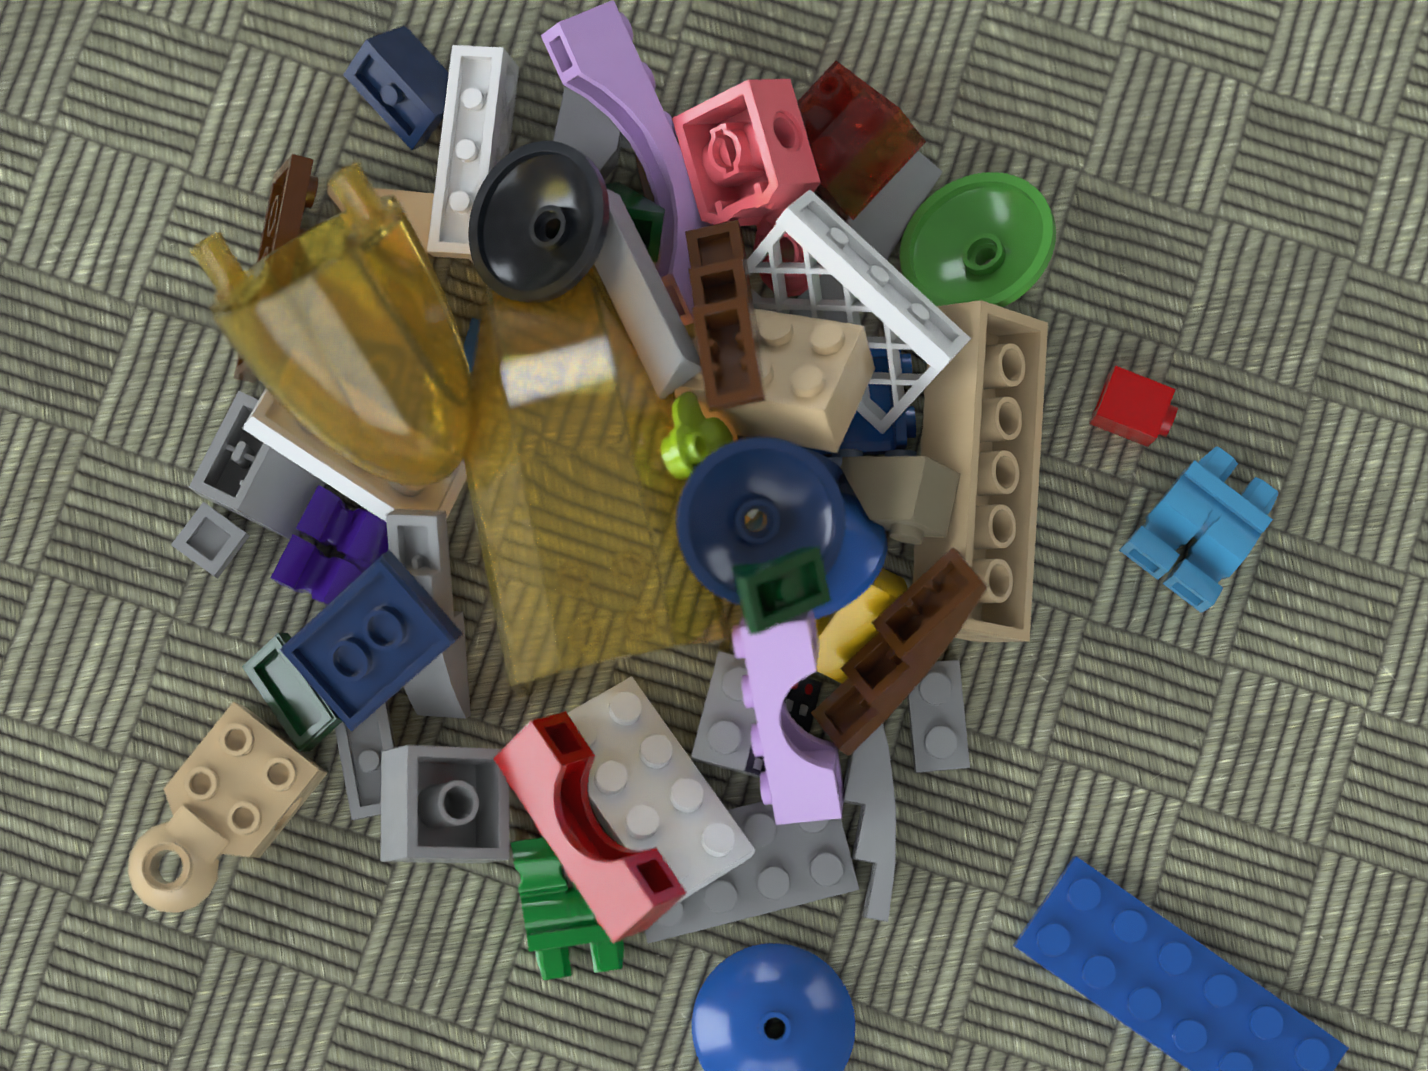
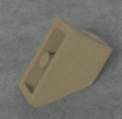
M927 456L842 458L841 469L868 518L890 529L889 536L892 539L909 544H921L923 537H947L960 477L959 473Z

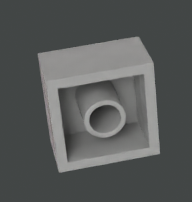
M405 745L381 751V862L482 864L509 860V785L493 759L502 749Z

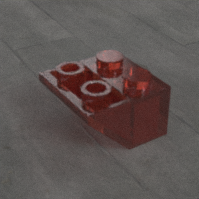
M836 60L797 101L820 178V184L816 190L852 220L862 212L926 143L898 106Z

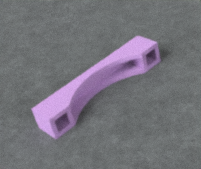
M611 0L558 22L543 33L541 37L562 84L585 97L607 115L629 141L645 170L654 196V202L665 209L659 259L655 268L684 326L694 323L692 313L694 301L688 270L691 269L685 231L714 224L701 221L681 148L677 142L672 117L663 110L655 93L656 84L653 73L646 63L641 62L632 42L633 31L629 20L623 13L619 12L614 0Z

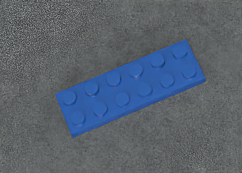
M1073 856L1013 944L1016 949L1189 1071H1334L1349 1049L1342 1042L1077 856Z

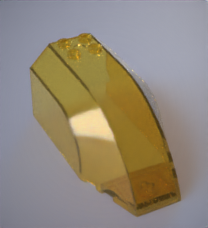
M595 265L571 290L560 297L543 303L513 301L497 294L483 281L475 348L461 430V443L468 487L509 685L519 697L530 695L528 682L566 670L672 647L711 642L717 643L718 651L729 652L731 636L723 600L707 589L693 575L684 561L677 540V505L688 478L681 480L675 478L668 471L661 454L662 440L670 436L671 430L675 428L672 415V405L676 399L675 393L672 392L664 399L658 397Z

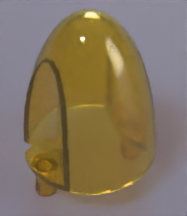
M359 162L346 166L327 180V183L333 188L345 207V211L332 216L293 238L260 260L246 272L228 247L221 232L211 234L190 249L191 255L196 258L217 290L214 294L215 301L212 303L210 311L220 330L252 373L273 397L324 445L355 466L384 480L406 486H425L438 483L450 477L460 466L470 443L473 426V392L469 366L460 334L435 270L413 226L408 220L404 208L395 196L379 197L362 171V166Z

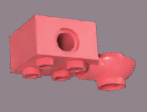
M749 79L672 118L701 221L716 225L738 220L740 226L756 225L757 232L754 251L777 224V219L785 209L808 190L815 192L820 184V178L791 79ZM785 233L779 240L782 262L805 263L803 247L788 233ZM769 254L762 262H770ZM759 273L762 281L774 292L771 273ZM784 274L787 297L801 295L808 290L806 274Z

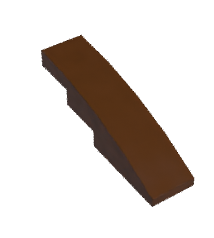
M734 220L685 231L691 269L688 270L694 301L692 313L709 412L765 401L755 310L743 234L739 221Z
M953 547L871 622L879 633L841 667V670L848 679L811 712L837 748L847 756H850L897 709L926 676L961 630L988 588L986 583Z

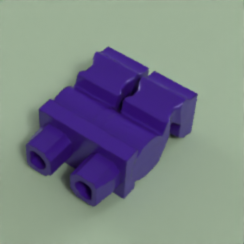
M318 484L296 529L302 535L324 546L335 547L339 553L345 555L344 558L341 559L335 556L328 558L315 545L292 534L270 578L276 583L298 593L307 592L312 595V599L328 605L377 559L389 551L387 522L360 508L354 511L350 510L340 497Z

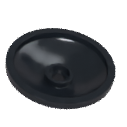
M538 141L523 145L507 154L493 167L475 197L468 230L469 248L474 266L489 288L513 301L535 304L560 297L575 287L586 276L601 252L609 223V197L600 171L584 153L567 144L556 141Z

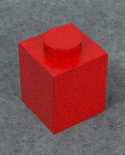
M1115 365L1107 375L1089 424L1149 447L1157 439L1158 434L1167 437L1173 425L1178 407L1170 405L1176 389Z

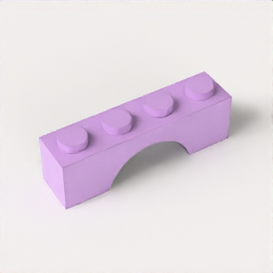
M813 609L767 631L749 635L742 615L741 624L733 625V646L736 658H745L748 674L742 675V693L745 707L755 708L757 723L751 725V741L755 757L763 756L766 771L760 773V789L763 804L773 805L776 825L841 819L845 790L837 746L831 741L817 738L803 730L791 717L784 700L786 694L797 682L816 672L820 645Z

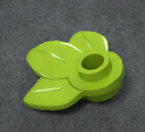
M691 391L680 394L672 405L675 428L671 430L670 436L662 440L661 454L668 471L675 478L681 480L688 478L696 466L710 453L723 445L733 442V436L722 420L716 417L706 419L701 411L696 395Z

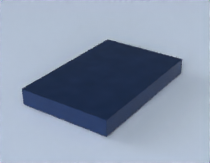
M389 550L279 650L352 732L458 640L463 633L394 553Z

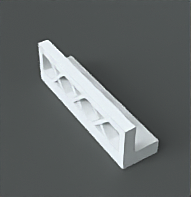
M452 45L427 252L433 257L469 259L473 263L468 238L472 206L486 176L501 159L509 154L519 67L504 47Z

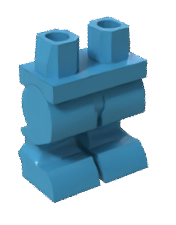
M1217 446L1200 461L1196 462L1194 460L1180 474L1174 484L1145 517L1146 523L1144 526L1136 530L1119 549L1120 552L1158 580L1169 572L1180 554L1176 550L1186 545L1194 537L1196 541L1188 549L1186 558L1172 569L1162 584L1200 613H1203L1215 604L1223 590V587L1218 584L1219 581L1230 577L1242 564L1260 535L1273 520L1268 514L1279 494L1276 489L1257 477L1250 481L1241 495L1224 482L1238 463L1231 455Z

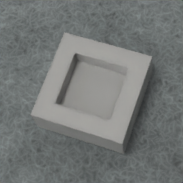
M203 502L171 545L218 579L250 535Z

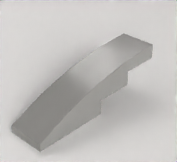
M882 723L848 758L844 778L845 791L843 802L861 806L851 859L872 863L862 917L888 922L896 865V803L889 746Z

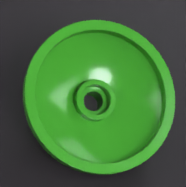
M986 172L954 180L929 196L911 217L904 231L900 246L902 274L935 306L982 300L1004 307L1025 294L1038 281L1047 268L1056 242V225L1053 213L1041 192L1020 177L1006 173ZM993 259L989 263L983 265L987 260Z

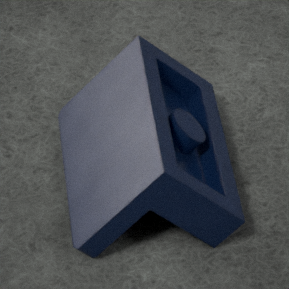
M400 26L366 39L343 76L411 150L425 145L443 119L449 72L406 26Z

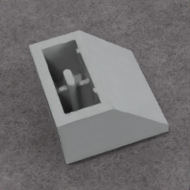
M238 391L189 488L199 496L289 540L292 534L299 537L301 533L296 527L318 484L325 487L327 483L242 429L259 400Z

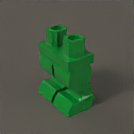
M545 837L511 842L515 869L520 873L521 879L518 891L521 898L528 951H535L537 964L543 980L572 976L569 946L590 943L594 973L622 969L624 960L623 939L613 943L606 931L597 922L595 914L574 882V886L569 887L567 877L562 873V864Z

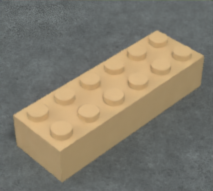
M982 300L936 306L965 332L971 340L924 389L923 430L920 442L921 456H927L960 474L947 537H923L921 544L914 545L913 583L953 547L988 586L955 638L974 642H1030L1048 322Z

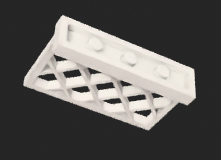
M808 190L785 209L777 219V224L747 259L749 277L752 273H771L775 298H761L751 288L754 309L790 314L789 310H811L812 318L824 320V311H846L848 323L861 325L859 312H873L884 323L885 337L866 336L869 348L887 349L890 373L873 372L868 384L891 385L894 406L886 414L870 399L869 386L867 385L857 411L883 435L971 338L814 192ZM785 233H788L803 247L805 263L782 262L779 240ZM769 254L770 262H762ZM784 274H806L810 299L787 298ZM819 274L833 275L843 285L845 300L822 299ZM899 349L914 350L930 367L924 374L902 373ZM904 385L912 386L904 393Z

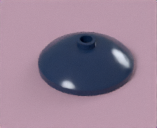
M744 438L716 449L705 457L690 474L682 489L677 505L676 534L684 561L697 580L719 597L740 605L732 571L733 565L766 563L801 547L819 546L825 575L827 576L836 562L843 544L845 509L840 490L833 476L825 465L809 451L799 445L777 438ZM758 509L763 515V523L760 528L749 530L745 524V517L751 510Z

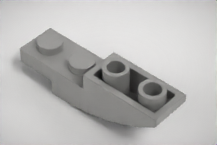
M395 509L386 514L389 550L394 553L463 633L458 640L404 686L405 691L417 715L467 719L471 716L464 615L462 611H453L446 511Z

